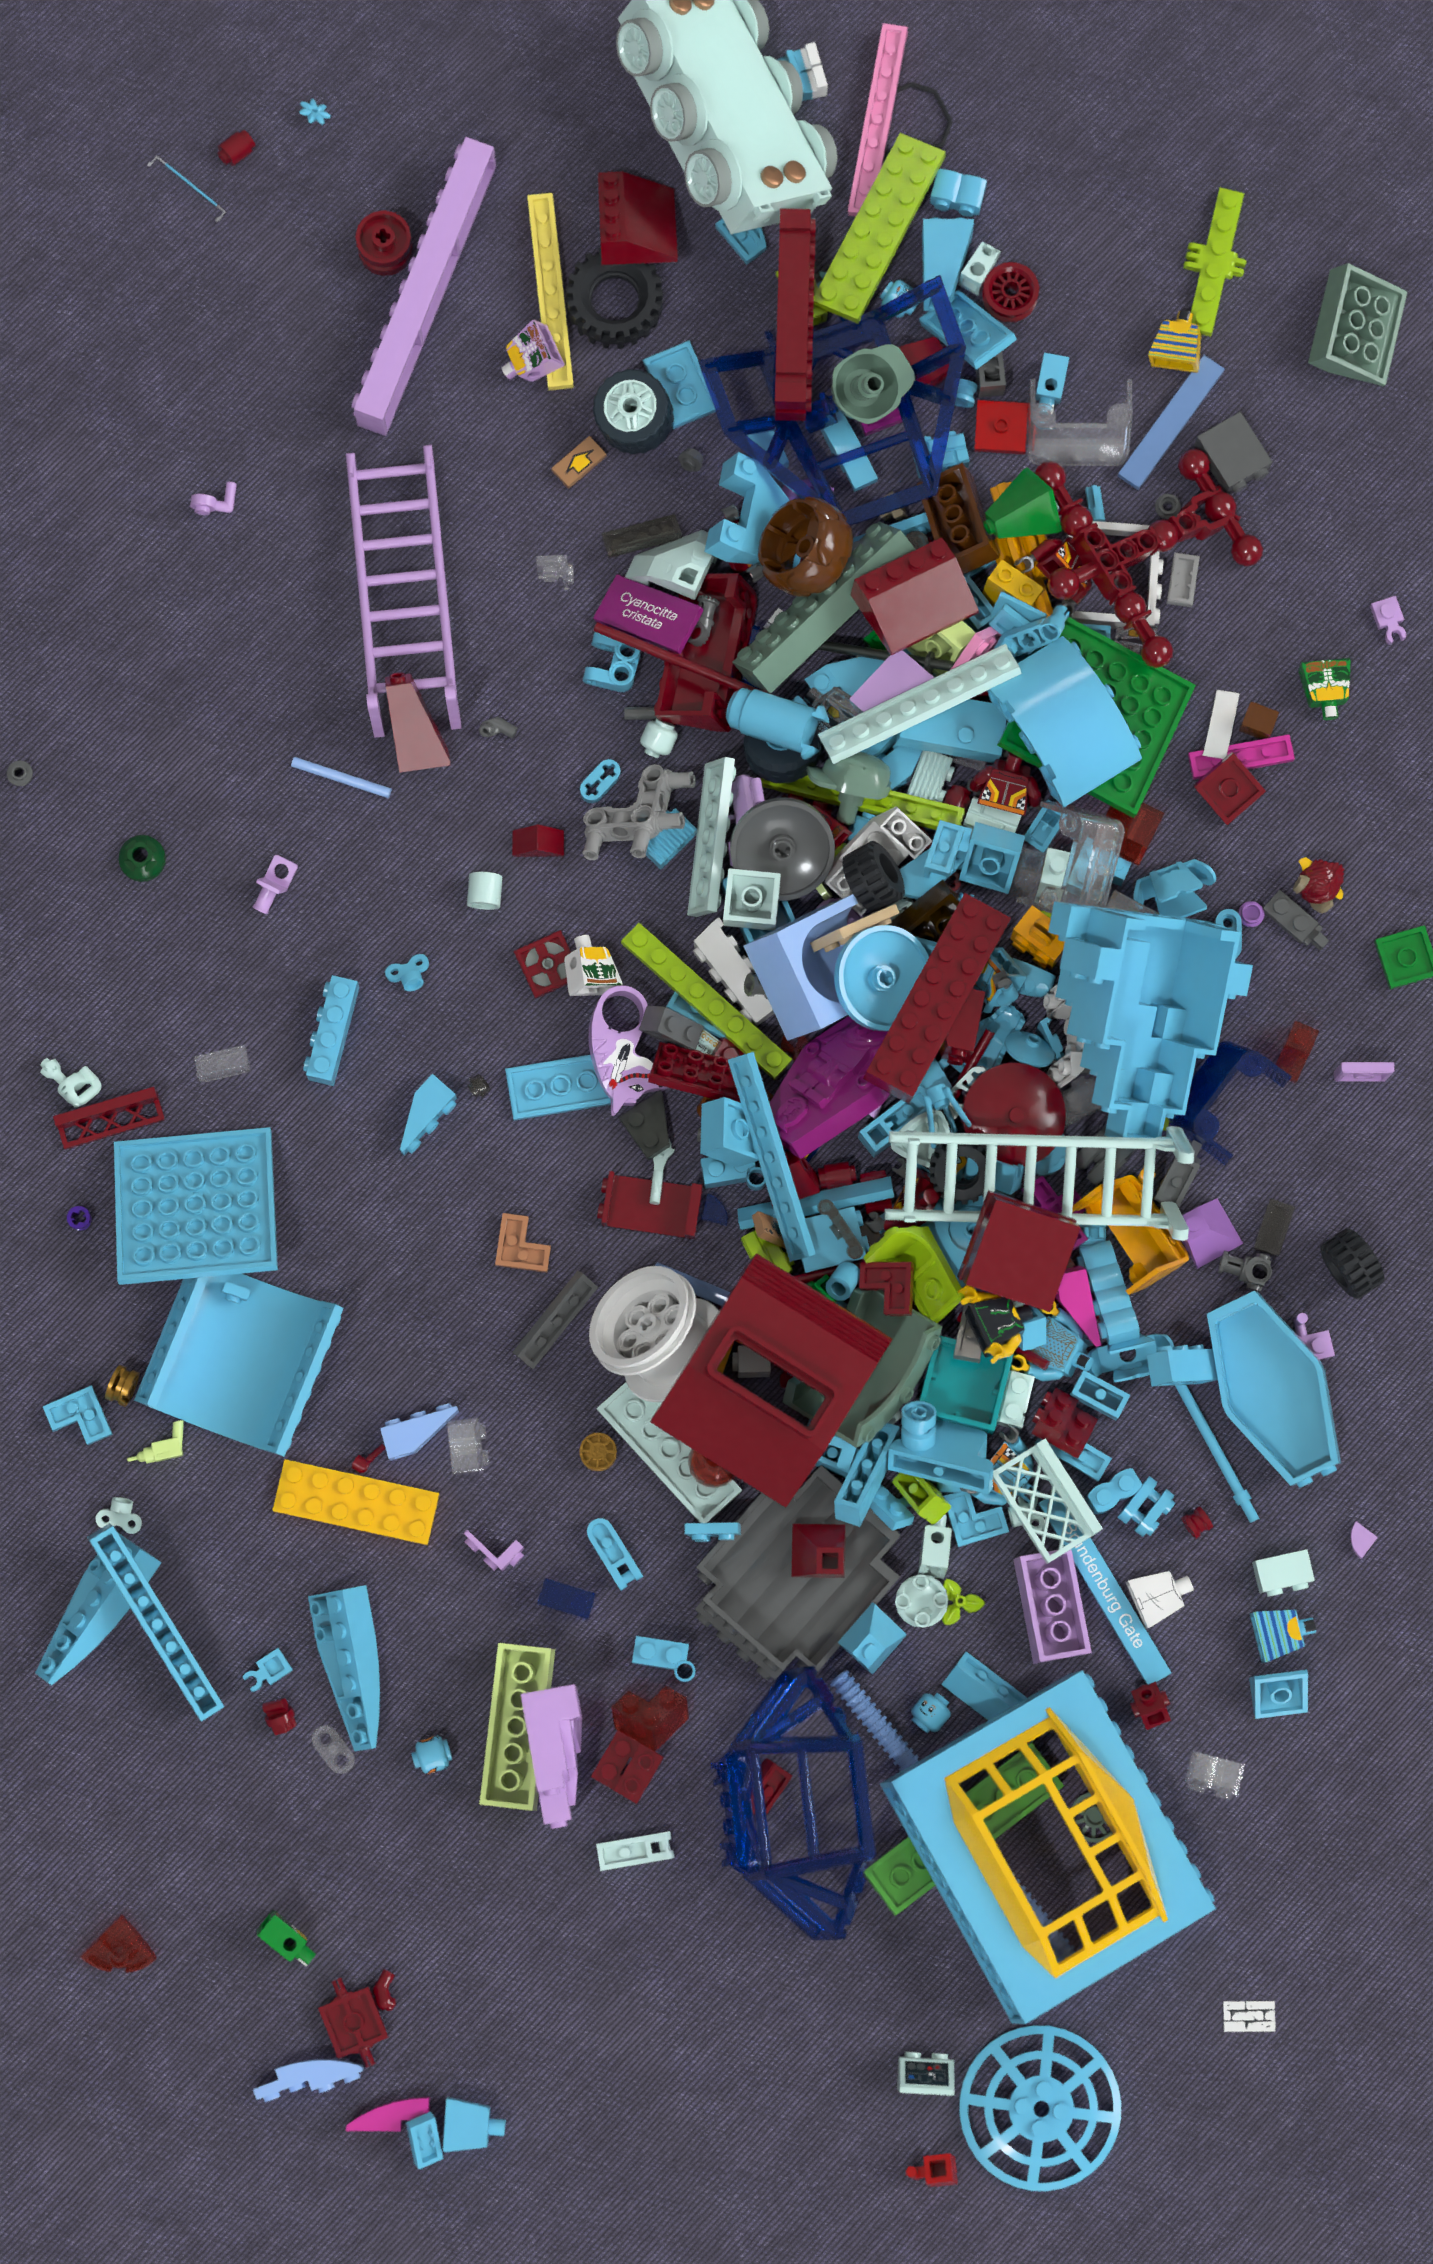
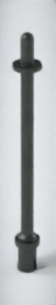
M825 641L817 649L883 661L890 656V653L886 650ZM929 651L926 657L908 654L930 674L933 669L950 671L954 665L952 661L936 659L935 653Z

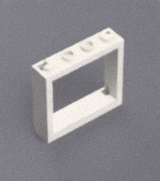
M1093 521V524L1097 523V527L1105 535L1129 537L1150 526ZM1158 551L1150 556L1147 611L1151 610L1152 613L1146 618L1150 627L1159 624L1160 609H1156V599L1160 600L1162 584H1157L1158 575H1162L1163 560L1159 559ZM1062 600V603L1068 602V600ZM1075 611L1074 615L1070 617L1081 624L1111 626V629L1124 630L1123 627L1126 625L1115 614Z

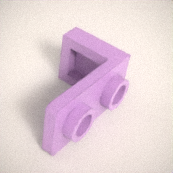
M468 1530L463 1533L467 1537L464 1542L475 1553L480 1549L486 1555L483 1561L494 1571L499 1568L503 1572L509 1564L514 1567L524 1557L521 1553L524 1547L517 1540L497 1559Z

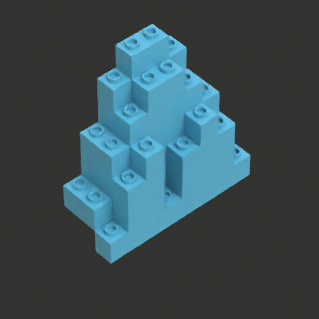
M1054 901L1048 933L1059 935L1058 940L1065 942L1055 997L1066 1000L1065 1005L1072 1006L1067 1034L1077 1036L1076 1041L1084 1043L1080 1067L1090 1069L1089 1074L1097 1076L1091 1103L1102 1106L1101 1111L1109 1113L1104 1136L1162 1137L1165 1118H1173L1174 1114L1185 1115L1196 1058L1204 1059L1205 1054L1216 1055L1227 998L1235 999L1236 995L1247 996L1253 965L1235 961L1241 932L1223 928L1221 924L1205 920Z

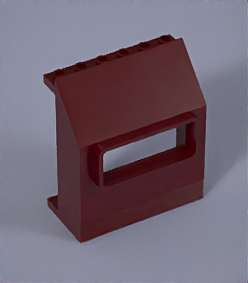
M756 1253L741 1272L739 1279L663 1402L653 1414L650 1423L786 1508L825 1452L892 1341V1338ZM734 1340H737L825 1396L824 1401L807 1427L717 1371V1367Z

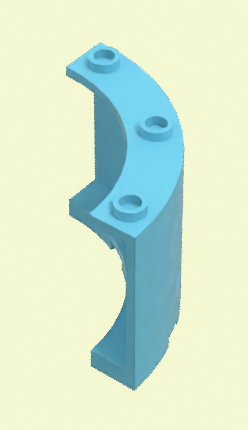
M1063 636L1019 662L1018 665L1022 674L987 690L992 704L1004 715L1009 723L1015 721L1021 729L1019 733L1020 738L1031 754H1037L1043 765L1039 769L1050 793L1063 807H1066L1142 759L1139 751L1141 744L1138 738L1131 733L1121 712L1112 699L1114 697L1113 691L1109 685H1103L1096 673L1082 657L1075 642L1070 643Z

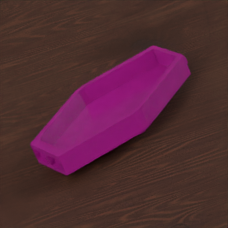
M848 1016L810 1041L801 1050L769 1103L781 1143L786 1150L802 1159L879 1108L886 1101L890 1093L869 1083L863 1077L888 1031L868 1029Z

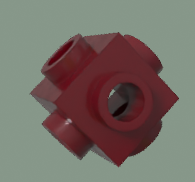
M1156 1682L1142 1685L1138 1689L1131 1691L1134 1702L1130 1703L1135 1718L1141 1716L1146 1730L1171 1721L1166 1706L1170 1705L1165 1690L1159 1691Z

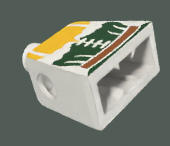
M581 935L574 939L577 949L568 954L564 959L570 996L603 995L608 989L623 985L610 952L606 947H592L589 935Z

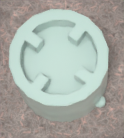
M490 872L470 873L467 906L484 910L499 909L501 904L502 876Z

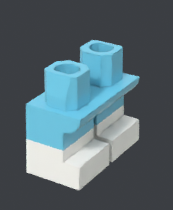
M815 42L806 44L805 48L797 51L787 50L786 57L777 59L788 61L798 71L803 87L802 101L827 96L828 85Z

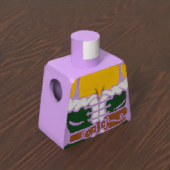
M533 319L507 345L506 350L511 361L502 367V371L508 379L518 375L531 382L563 367L565 364L548 326Z

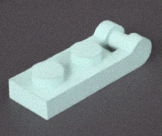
M670 1831L596 1844L600 1870L675 1858L674 1851L670 1849ZM659 1842V1853L652 1854L651 1843Z

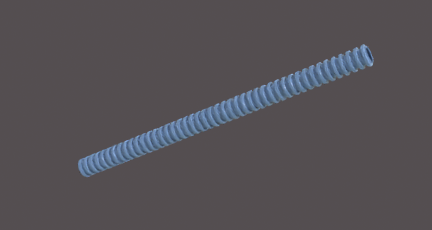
M844 1670L831 1681L830 1686H834L836 1688L835 1692L842 1695L840 1697L841 1700L845 1699L847 1702L846 1706H851V1712H855L858 1715L856 1718L863 1721L861 1724L868 1727V1733H873L872 1738L878 1739L879 1742L877 1744L879 1746L882 1745L884 1747L883 1751H887L890 1754L888 1757L895 1760L893 1763L900 1766V1772L919 1761V1756L917 1754L914 1755L912 1753L914 1750L907 1747L908 1743L901 1740L903 1738L902 1735L898 1736L896 1733L897 1729H892V1723H888L886 1721L887 1717L880 1714L882 1711L875 1708V1702H870V1696H865L864 1693L866 1691L859 1688L860 1684L854 1682L855 1678L848 1675L850 1673L848 1670ZM1019 1884L1041 1926L1045 1927L1053 1922L1051 1918L1048 1919L1046 1917L1048 1915L1046 1912L1041 1911V1905H1036L1037 1900L1031 1899L1030 1896L1032 1894L1025 1891L1026 1887ZM1055 1930L1048 1935V1940L1057 1962H1061L1076 1952L1073 1950L1075 1947L1068 1944V1938H1063L1064 1933Z

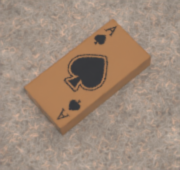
M760 1211L753 1214L752 1219L757 1237L786 1249L777 1219Z

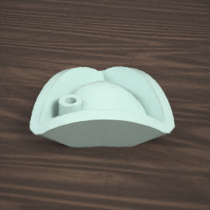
M932 1110L935 1132L950 1133L944 1114L939 1110ZM927 1112L913 1118L899 1132H906V1130L929 1132ZM891 1143V1149L905 1158L907 1157V1143ZM920 1143L917 1151V1164L930 1168L931 1156L935 1150L931 1148L930 1143Z

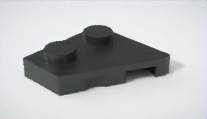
M661 1090L619 1117L620 1122L648 1161L670 1147L664 1097Z

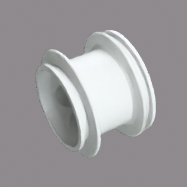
M662 1266L644 1267L621 1278L602 1297L590 1323V1345L600 1363L607 1370L618 1375H625L628 1387L636 1396L649 1402H663L719 1310L712 1303L696 1298L692 1285L682 1275Z

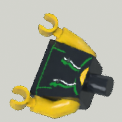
M968 1285L959 1289L958 1293H962L965 1296L960 1301L961 1304L972 1303L968 1305L965 1316L985 1358L992 1355L993 1358L990 1361L994 1364L998 1359L1012 1356L1021 1343V1336L1025 1330L1023 1322L1033 1319L1030 1306L1025 1304L1015 1308L1011 1299L992 1293L976 1291L974 1287Z

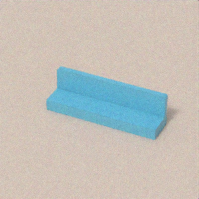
M968 1652L964 1653L942 1683L946 1689L987 1720L992 1719L1027 1698Z

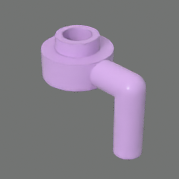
M234 482L226 483L224 502L217 501L215 497L210 495L194 494L191 496L190 507L195 510V513L200 515H209L213 511L231 513L234 508L237 484Z

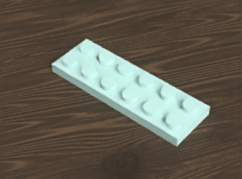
M724 757L705 764L688 916L699 917L715 913L721 903L719 889L720 883L724 878L722 863L727 852L725 838L726 832L730 827L728 812L733 801L731 786L736 775L735 759Z
M625 1382L597 1408L598 1412L698 1522L708 1523L742 1489L722 1467L650 1423L653 1414L662 1402H649L639 1398L630 1390Z

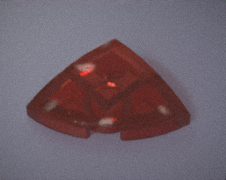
M122 1914L81 1955V1958L90 1965L107 1972H111L113 1968H126V1973L134 1972L147 1967L157 1959L144 1938Z

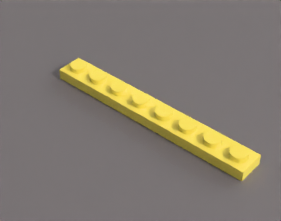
M553 193L527 195L541 323L548 326L565 364L563 367L547 374L548 390L574 388Z

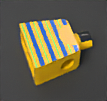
M1180 310L1176 321L1164 320L1148 355L1152 367L1199 372L1201 333L1199 326L1191 323L1193 318L1191 312Z

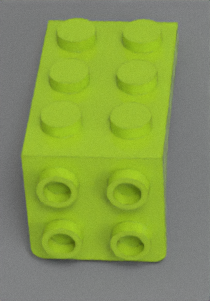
M928 1226L892 1227L884 1233V1237L879 1242L869 1247V1252L863 1257L866 1263L912 1262L914 1264L913 1300L919 1312L936 1323L941 1321L965 1298L962 1293H958V1290L962 1287Z

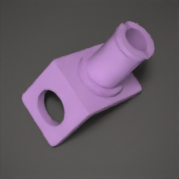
M275 855L265 877L259 878L256 881L257 884L262 886V889L253 908L268 914L276 894L287 892L298 865L279 855ZM278 864H285L288 868L289 873L284 879L278 878L275 875L274 870Z

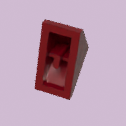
M538 824L512 830V856L564 857V830Z

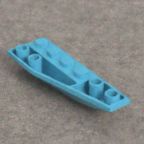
M118 1533L145 1579L149 1582L161 1562ZM98 1555L90 1562L35 1672L50 1685H53L93 1651L130 1609Z
M364 1585L308 1596L317 1648L354 1751L376 1748L380 1702L379 1661L367 1587Z

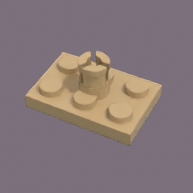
M896 904L891 905L810 942V945L814 952L823 948L825 952H829L845 944L853 935L863 929L892 923L891 917L899 914V910Z

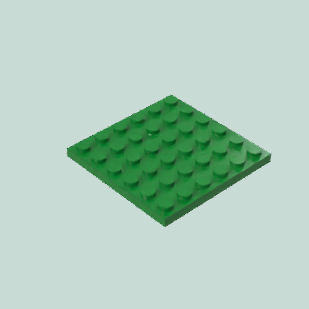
M1068 617L1060 637H1065L1070 643L1075 642L1081 651L1082 657L1087 661L1103 685H1109L1114 694L1112 699L1121 712L1131 733L1138 738L1141 744L1139 751L1142 759L1087 794L1134 818L1140 809L1196 685L1163 667L1153 668L1148 666L1143 661L1141 655ZM1008 721L997 746L1038 768L1043 766L1037 754H1031L1020 738L1019 733L1021 729L1016 722L1009 723Z

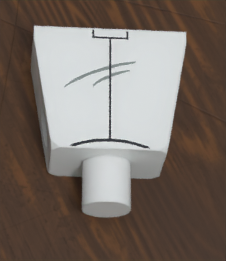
M1170 1571L1126 1582L1145 1629L1152 1627L1182 1608L1184 1603L1181 1595L1194 1590L1188 1576L1174 1581Z

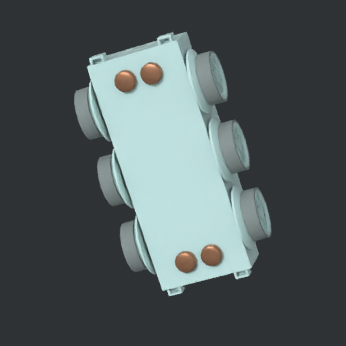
M758 0L630 1L618 18L621 25L616 39L617 54L621 65L629 74L635 77L650 106L651 119L656 131L663 139L669 142L684 170L685 183L693 200L702 207L712 206L718 210L730 234L780 223V209H811L812 213L817 206L825 204L832 197L830 193L832 187L827 178L832 176L836 169V145L829 131L820 124L811 125L804 120L795 119L793 114L798 112L803 98L802 81L795 67L786 60H776L771 56L761 55L760 50L764 48L769 34L768 17L761 3Z

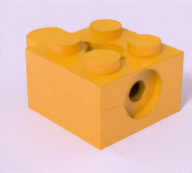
M1032 905L1013 929L1010 939L1013 941L1012 945L1022 953L1026 951L1034 957L1032 960L1043 969L1048 967L1052 970L1062 957L1065 942L1058 940L1059 935L1048 933L1051 919Z

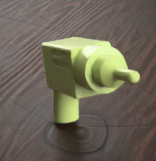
M184 1420L173 1422L171 1439L153 1442L151 1447L143 1448V1451L138 1452L137 1456L127 1458V1461H146L148 1464L183 1456Z

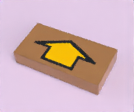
M589 436L552 467V472L569 489L607 456Z

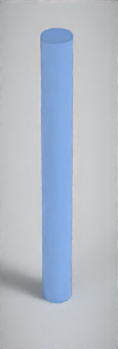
M294 757L291 763V767L386 798L390 797L392 791L391 788Z

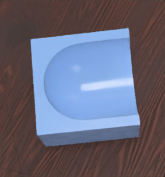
M854 894L821 906L743 945L787 1041L822 1029L848 1015L838 999L834 983L836 961L845 944L829 952H825L824 948L814 952L810 942L847 925L850 910L854 905L858 904Z

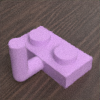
M1305 1313L1297 1315L1293 1320L1297 1336L1319 1360L1334 1357L1335 1354L1329 1330L1307 1335L1305 1323L1308 1320V1316Z

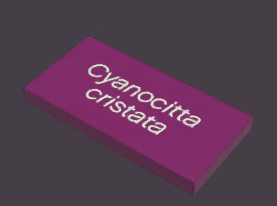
M616 574L593 619L596 622L681 654L704 610L701 606Z

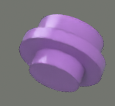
M1246 902L1238 911L1244 926L1256 927L1263 921L1264 910L1257 902Z

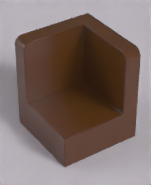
M1250 702L1239 731L1259 739L1270 738L1279 712Z

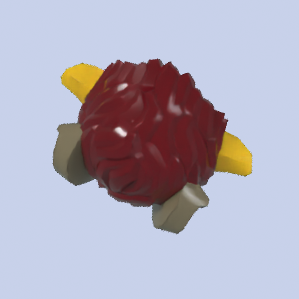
M1306 857L1299 859L1298 862L1301 865L1302 871L1292 889L1297 894L1299 893L1301 898L1309 902L1315 911L1319 913L1327 912L1334 906L1333 899L1335 897L1342 899L1344 894L1340 888L1344 882V868L1342 864L1339 865L1337 862H1327L1322 859L1311 861Z

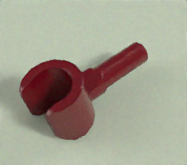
M381 1444L366 1459L358 1455L352 1463V1468L359 1473H365L371 1462L386 1449L385 1446Z

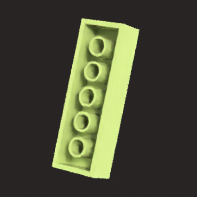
M498 1643L480 1805L537 1810L539 1792L537 1791L521 1694L551 1689L555 1649Z

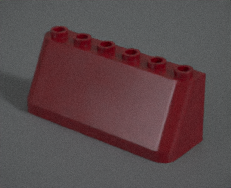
M738 573L706 574L695 600L679 594V598L696 605L699 604L697 601L699 595L708 596V599L712 597L720 601L713 616L714 626L711 627L710 637H708V641H705V644L699 647L693 646L687 641L681 654L672 653L742 682L743 675L733 664V661L737 658L739 651L750 644L757 609V595L755 590ZM700 627L693 630L691 634L692 639H696L700 635ZM664 661L665 667L659 682L658 701H656L654 706L655 716L662 722L716 732H730L732 728L726 720V711L729 701L736 690Z

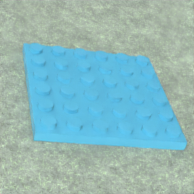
M270 1127L114 1142L117 1280L119 1285L278 1270L272 1134Z

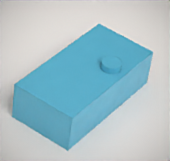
M968 699L898 733L895 745L994 763L1002 754V748L997 746L1006 727L1007 719L992 703Z

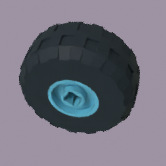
M818 727L810 746L815 747L819 752L808 760H803L799 752L745 735L744 753L750 769L763 780L778 784L792 783L808 775L806 771L807 766L815 767L820 757L821 740L818 736Z

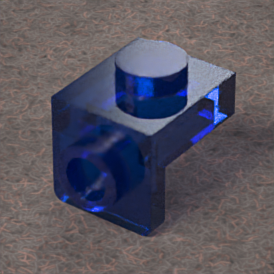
M825 392L819 394L821 400L811 404V412H806V420L804 422L810 434L838 423L836 413L839 412L838 407L835 405L833 398L830 399Z

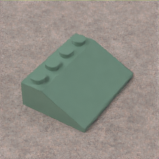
M1349 263L1330 269L1308 363L1329 373L1385 386L1407 291Z

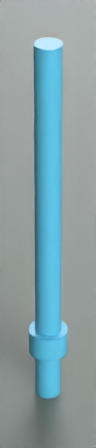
M1175 1385L1231 1487L1237 1506H1241L1250 1523L1258 1520L1259 1517L1250 1502L1251 1496L1247 1489L1244 1490L1187 1385Z

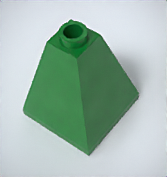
M1028 467L1020 472L985 512L986 520L983 521L989 535L994 534L999 539L1054 534L1062 531L1053 489Z

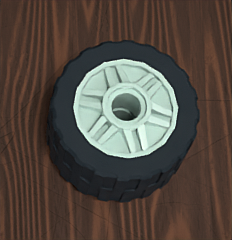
M625 369V371L613 373L614 375L607 377L603 384L599 386L596 396H594L593 414L598 428L605 440L613 448H617L623 453L643 454L652 449L654 450L666 440L667 435L671 432L672 422H674L673 406L665 388L652 374L639 369Z

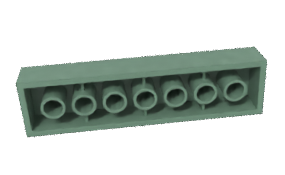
M881 522L871 525L866 530V534L859 541L853 543L851 556L848 558L839 579L821 593H812L808 597L797 596L786 611L779 613L767 629L757 634L756 640L752 644L739 651L733 664L751 685L771 694L859 609L850 595L854 579L916 549L900 529Z

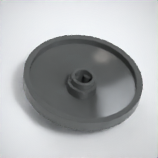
M786 797L765 800L750 808L736 824L730 842V856L734 869L781 874L779 901L800 898L816 889L830 872L835 855L833 834L823 815L804 801Z

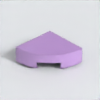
M1356 1521L1351 1528L1350 1539L1353 1551L1362 1559L1378 1537Z

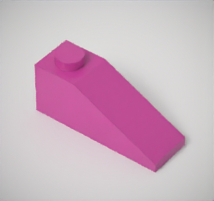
M1081 1265L1067 1268L1055 1298L1081 1328L1087 1339L1094 1346H1101L1087 1271Z

